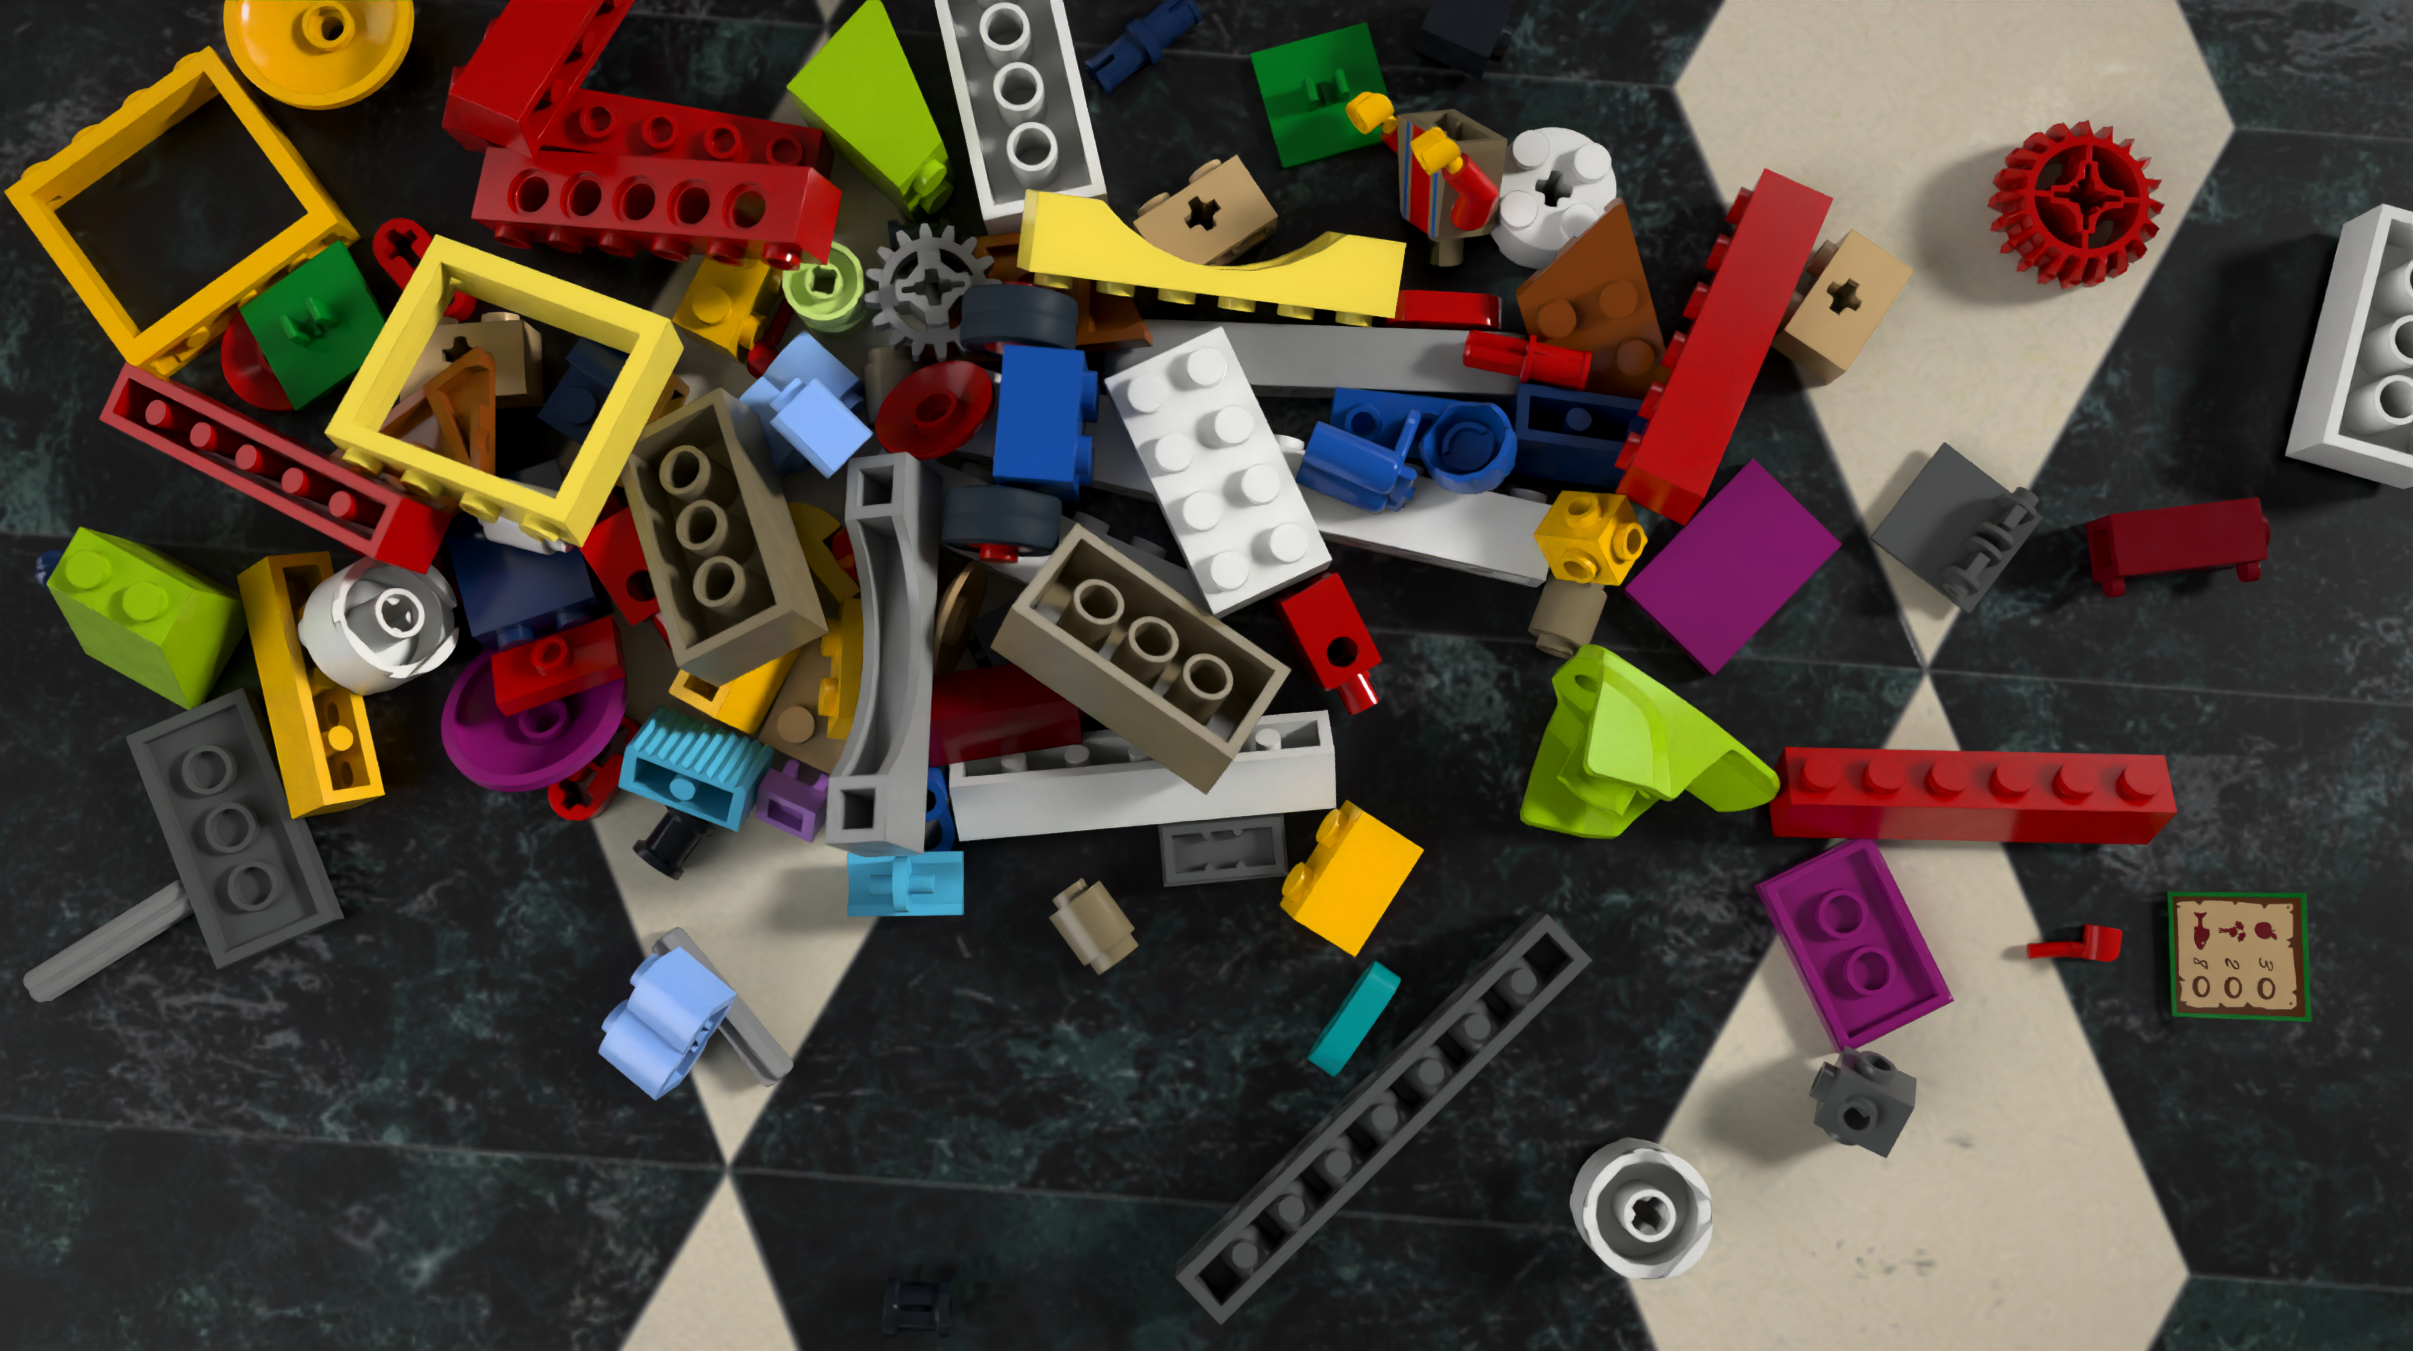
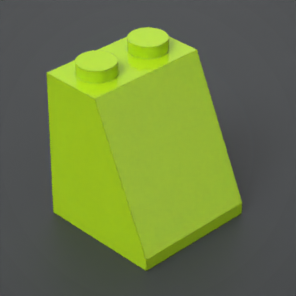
M867 0L792 79L786 88L807 126L823 130L833 150L915 223L925 212L932 215L943 207L953 193L954 187L951 184L956 180L942 139L880 0Z
M79 527L46 583L87 655L187 710L205 703L248 629L241 594L156 547Z

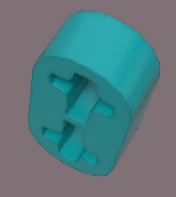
M1374 960L1363 972L1310 1050L1307 1059L1332 1077H1335L1350 1059L1398 988L1401 978Z

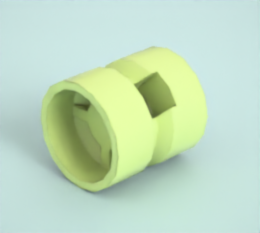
M832 241L827 265L801 263L800 270L798 271L783 270L782 288L787 301L814 334L828 340H845L858 335L870 324L876 309L866 308L864 295L875 290L873 285L867 282L866 272L860 261L847 247Z

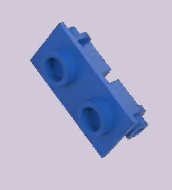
M1335 386L1334 399L1330 402L1328 424L1394 450L1410 409L1413 408L1421 413V420L1406 457L1421 459L1418 446L1427 429L1447 404L1460 401Z

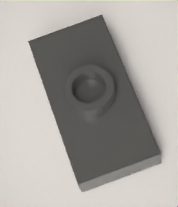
M1283 813L1158 824L1164 887L1289 875Z

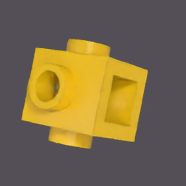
M1563 490L1533 534L1555 579L1584 584L1596 583L1620 586L1634 562L1640 557L1648 541L1627 495Z

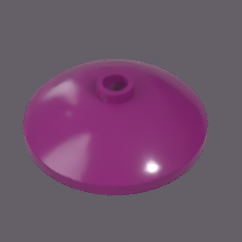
M556 631V632L547 634V635H545V636L536 638V640H539V639H542V638H545V637H548V636H551V635H554V634H557V633H560V632H559V631ZM488 648L462 672L448 695L442 713L441 735L446 753L453 764L464 776L479 786L500 792H525L547 787L571 776L592 761L603 750L615 734L624 715L628 699V680L626 676L506 717L496 705L491 655L500 652H495Z

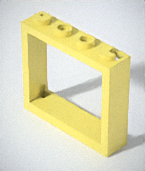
M436 234L324 433L342 451L341 461L359 468L367 477L378 479L383 472L401 479L400 484L425 499L437 501L441 494L460 501L459 506L464 511L483 521L496 523L499 517L520 524L519 529L523 533L543 543L545 539L556 542L558 538L583 547L684 347L669 318ZM456 291L630 354L555 499L378 432Z

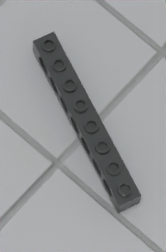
M1533 912L1176 1262L1175 1278L1222 1325L1550 1003L1592 959L1547 913Z

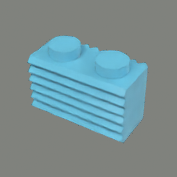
M663 704L656 707L626 746L618 787L739 832L746 818L749 817L750 812L753 811L755 804H757L758 787L770 769L774 750L770 744L762 747L758 740L753 741L747 738L746 735L738 737L735 731L726 733L723 727L715 729L711 722L703 724L699 718L694 719L687 713L679 715L676 709L668 711Z

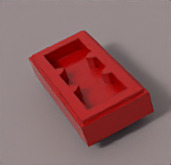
M611 615L491 655L496 705L506 717L627 676L620 627Z

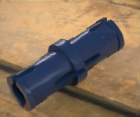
M1165 0L1141 20L1132 18L1123 25L1125 28L1124 33L1091 59L1083 62L1084 68L1095 84L1100 81L1099 89L1105 95H1108L1112 92V89L1145 63L1154 65L1162 59L1161 51L1192 26L1199 24L1202 21V15L1193 0H1188L1187 2L1185 0Z

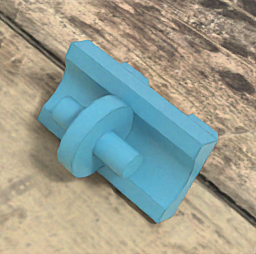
M964 851L924 852V855L862 857L853 853H847L849 876L847 917L964 914Z

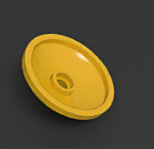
M225 0L223 14L224 32L229 50L238 67L253 84L267 95L297 108L309 110L336 109L359 102L370 96L394 75L403 62L412 39L414 7L412 0ZM336 26H343L342 34L335 40H329L330 31Z

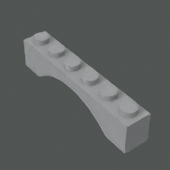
M907 452L848 459L845 524L854 552L861 591L863 666L860 693L852 728L842 755L829 776L825 844L862 857L924 855L943 477Z

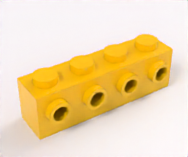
M329 551L266 556L237 575L292 819L353 809L385 795L362 695L353 693L324 674L312 659L308 649L300 642L297 634L298 623L303 618L304 609L310 595L319 584L334 575Z

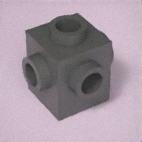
M1845 1045L1835 1065L1823 1062L1811 1086L1809 1096L1817 1099L1814 1125L1823 1128L1832 1139L1848 1146L1859 1145L1887 1159L1915 1108L1917 1078L1897 1070L1891 1061L1878 1053L1871 1051L1859 1052Z

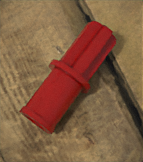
M1472 330L1466 337L1462 361L1466 367L1520 377L1519 383L1527 384L1528 379L1583 391L1588 378L1592 351H1579L1536 342L1537 336L1531 334L1528 340Z

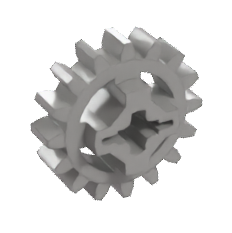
M923 223L919 232L920 239L911 241L904 231L896 232L898 250L893 252L888 248L880 246L877 249V258L884 266L883 270L871 268L867 269L866 272L867 282L879 288L877 291L864 295L866 308L882 310L872 320L875 332L891 328L893 332L889 339V348L896 351L905 342L911 344L912 358L915 362L921 360L926 349L934 350L938 363L946 361L947 348L953 346L964 357L970 355V351L964 349L960 344V325L950 330L949 321L958 309H962V301L967 289L980 285L1001 284V280L985 278L994 268L992 256H985L976 260L974 255L978 240L972 236L962 245L955 243L954 226L948 225L943 231L942 237L935 238L932 237L928 223ZM940 256L957 262L967 272L955 273L941 262ZM917 258L918 265L909 277L896 280V283L893 284L896 275L902 267ZM925 284H938L939 291L943 293L940 305H929V300L924 295L926 290ZM896 312H899L900 315H913L926 326L927 333L907 325Z

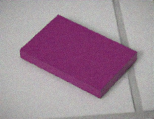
M1752 458L1626 584L1621 592L1708 677H1711L1729 661L1842 544Z
M1848 838L1753 884L1837 1054L1841 1053L1845 1045L1855 1050L1954 1002L1950 990L1875 839Z

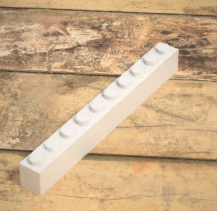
M984 369L995 388L996 397L992 413L985 425L972 439L958 449L943 456L993 467L1001 374ZM1100 395L1098 422H1086L1085 436H1092V447L1095 448L1092 486H1081L1157 503L1108 396ZM1273 434L1295 480L1305 454V450H1303L1305 443L1293 437ZM1404 462L1403 465L1413 468L1417 473L1412 487L1416 488L1412 499L1406 498L1405 506L1400 511L1395 512L1384 508L1380 513L1374 514L1297 484L1324 541L1535 588L1546 581L1549 565L1533 536L1552 505L1546 504L1547 496L1542 493L1512 488L1510 489L1509 496L1490 491L1477 495L1455 494L1439 487L1433 479L1424 477L1426 469Z

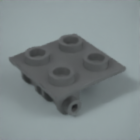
M1943 442L1869 539L1965 613L1970 614L2043 517L2034 508L2039 502L2038 497L2034 493L2023 487H2017L2011 493L1950 445Z

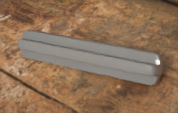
M182 880L174 881L27 972L23 978V984L29 990L30 996L37 1002L54 1000L194 913Z
M680 927L671 929L653 945V953L658 954L660 957L680 946L734 991L684 929ZM737 994L732 1007L718 1026L717 1031L760 1083L765 1087H770L791 1071L794 1066L793 1060Z

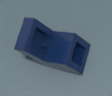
M582 337L565 358L572 365L536 417L583 446L630 354Z

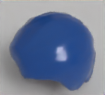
M1456 402L1447 404L1443 408L1439 416L1421 438L1418 450L1429 475L1439 487L1455 494L1477 495L1497 488L1504 481V477L1510 474L1515 466L1517 437L1509 418L1496 404L1492 402Z

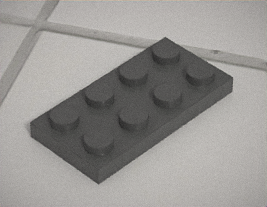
M240 688L126 736L216 969L229 968L345 919L305 817L291 818L274 739L254 689Z

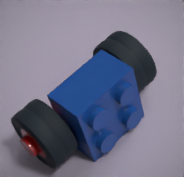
M1010 281L1003 284H988L969 288L965 291L963 297L962 321L959 335L961 346L975 354L1003 360L993 477L997 484L992 486H960L947 490L944 504L945 518L942 526V541L945 545L952 548L980 553L979 559L983 561L1018 563L1019 557L1052 555L1059 546L1061 501L1080 502L1081 485L1092 486L1095 448L1092 447V436H1085L1086 422H1098L1100 385H1097V371H1088L1084 351L1075 350L1079 311L1078 303L1065 294L1041 288V286L1029 282Z

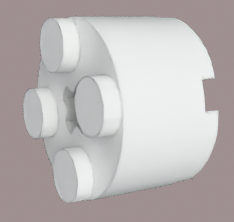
M1549 127L1528 130L1515 138L1506 149L1495 228L1490 233L1500 247L1499 250L1509 260L1521 266L1533 269L1546 268L1554 260L1556 252L1574 235L1578 238L1605 213L1604 207L1613 199H1616V180L1609 152L1602 145L1594 143L1588 137L1565 128ZM1541 192L1552 195L1553 201L1557 203L1555 207L1544 204L1545 194Z
M365 556L327 578L315 588L306 603L303 618L298 623L297 634L300 642L308 649L312 659L324 674L353 693L366 696L396 688L441 665L450 656L458 641L459 627L455 628L453 614V608L458 605L451 586L444 576L432 565H430L427 574L424 575L374 559L370 556Z
M1628 1137L1619 1139L1617 1142L1608 1144L1596 1151L1584 1163L1576 1177L1570 1196V1208L1581 1237L1606 1265L1627 1278L1643 1280L1667 1279L1679 1276L1690 1269L1701 1258L1712 1238L1713 1223L1711 1222L1712 1209L1710 1202L1712 1200L1708 1186L1701 1175L1690 1164L1659 1144ZM1639 1199L1645 1201L1651 1209L1650 1214L1644 1219L1636 1215L1632 1209L1634 1203Z

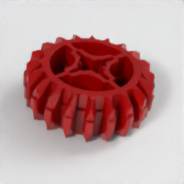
M2089 120L2078 122L2070 130L2062 122L2061 124H2054L2045 134L2041 131L2033 133L2023 141L2022 148H2015L2007 155L2004 162L2007 168L1999 171L1992 182L2000 192H1997L1989 199L1987 207L2003 214L1991 223L1989 230L1998 233L2006 232L2009 240L2001 245L2000 253L2008 254L2016 250L2022 256L2018 261L2016 272H2025L2031 267L2036 266L2038 267L2037 284H2047L2057 276L2061 290L2072 289L2080 284V281L2086 288H2091L2104 282L2105 277L2114 279L2125 273L2129 263H2134L2145 255L2148 249L2144 243L2153 239L2160 229L2150 219L2159 215L2165 204L2149 197L2151 193L2159 188L2162 181L2160 179L2145 178L2143 170L2149 166L2152 157H2141L2135 160L2129 154L2133 149L2135 138L2125 139L2117 145L2113 143V126L2103 127L2093 134ZM2062 164V175L2055 179V185H2051L2046 190H2035L2038 176L2043 167ZM2105 220L2114 221L2112 232L2105 245L2100 248L2088 249V239L2095 233V226H2098Z

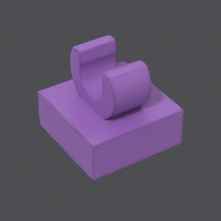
M793 758L785 764L782 773L772 768L767 772L758 787L755 818L812 843L823 825L830 774L822 772L818 781L812 786L796 780L799 775L801 761Z

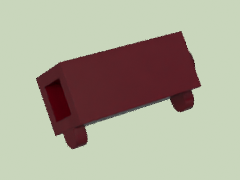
M2259 497L2116 513L2085 523L2094 583L2102 582V589L2107 598L2122 597L2125 593V580L2231 567H2236L2238 579L2242 583L2254 582L2260 578V561L2269 559L2267 546L2270 542L2271 531L2267 517L2261 512Z
M1014 663L933 675L929 738L931 767L1082 744L1080 718L1090 715Z

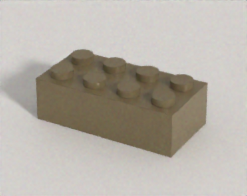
M719 387L645 426L620 476L677 667L716 687H720L829 633L759 415Z
M1078 523L1075 524L1011 606L990 647L1205 795L1208 794L1233 761L1291 671L1283 663Z

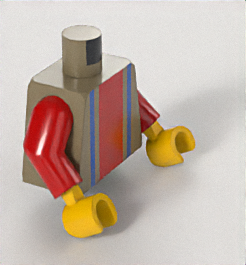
M1362 92L1346 105V114L1353 125L1365 135L1369 134L1377 126H1380L1382 129L1380 138L1398 155L1400 211L1404 219L1427 234L1426 261L1432 265L1445 267L1461 264L1463 262L1464 238L1488 235L1495 228L1507 138L1455 109L1400 114L1394 117L1393 105L1385 95Z

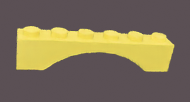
M1026 189L1017 267L1035 272L1034 284L1072 289L1073 277L1097 280L1096 292L1134 297L1135 285L1159 288L1157 299L1168 302L1194 305L1196 293L1219 296L1217 307L1255 312L1256 301L1278 303L1277 315L1313 320L1315 308L1336 311L1335 322L1371 327L1373 316L1395 318L1406 243L1327 231L1302 248L1272 260L1241 266L1200 265L1184 261L1151 245L1126 226L1103 200Z

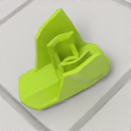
M1584 644L1580 646L1574 656L1557 669L1552 677L1558 704L1546 727L1520 810V818L1527 825L1584 838L1614 839L1658 800L1671 801L1679 796L1684 789L1717 812H1735L1751 809L1774 800L1780 790V782L1776 772L1750 750L1668 688L1610 650L1595 644Z

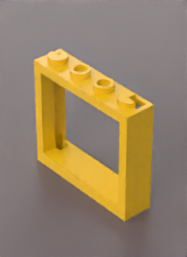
M207 46L200 52L189 54L180 59L171 73L150 88L132 93L125 99L122 108L101 123L80 130L73 137L70 145L49 160L41 161L28 167L21 175V180L4 191L125 360L132 365L169 378L223 339L232 318L240 308L252 299L262 294L337 240L343 242L348 249L362 239L238 69L210 46ZM221 93L302 203L308 214L141 333L55 215L54 211Z

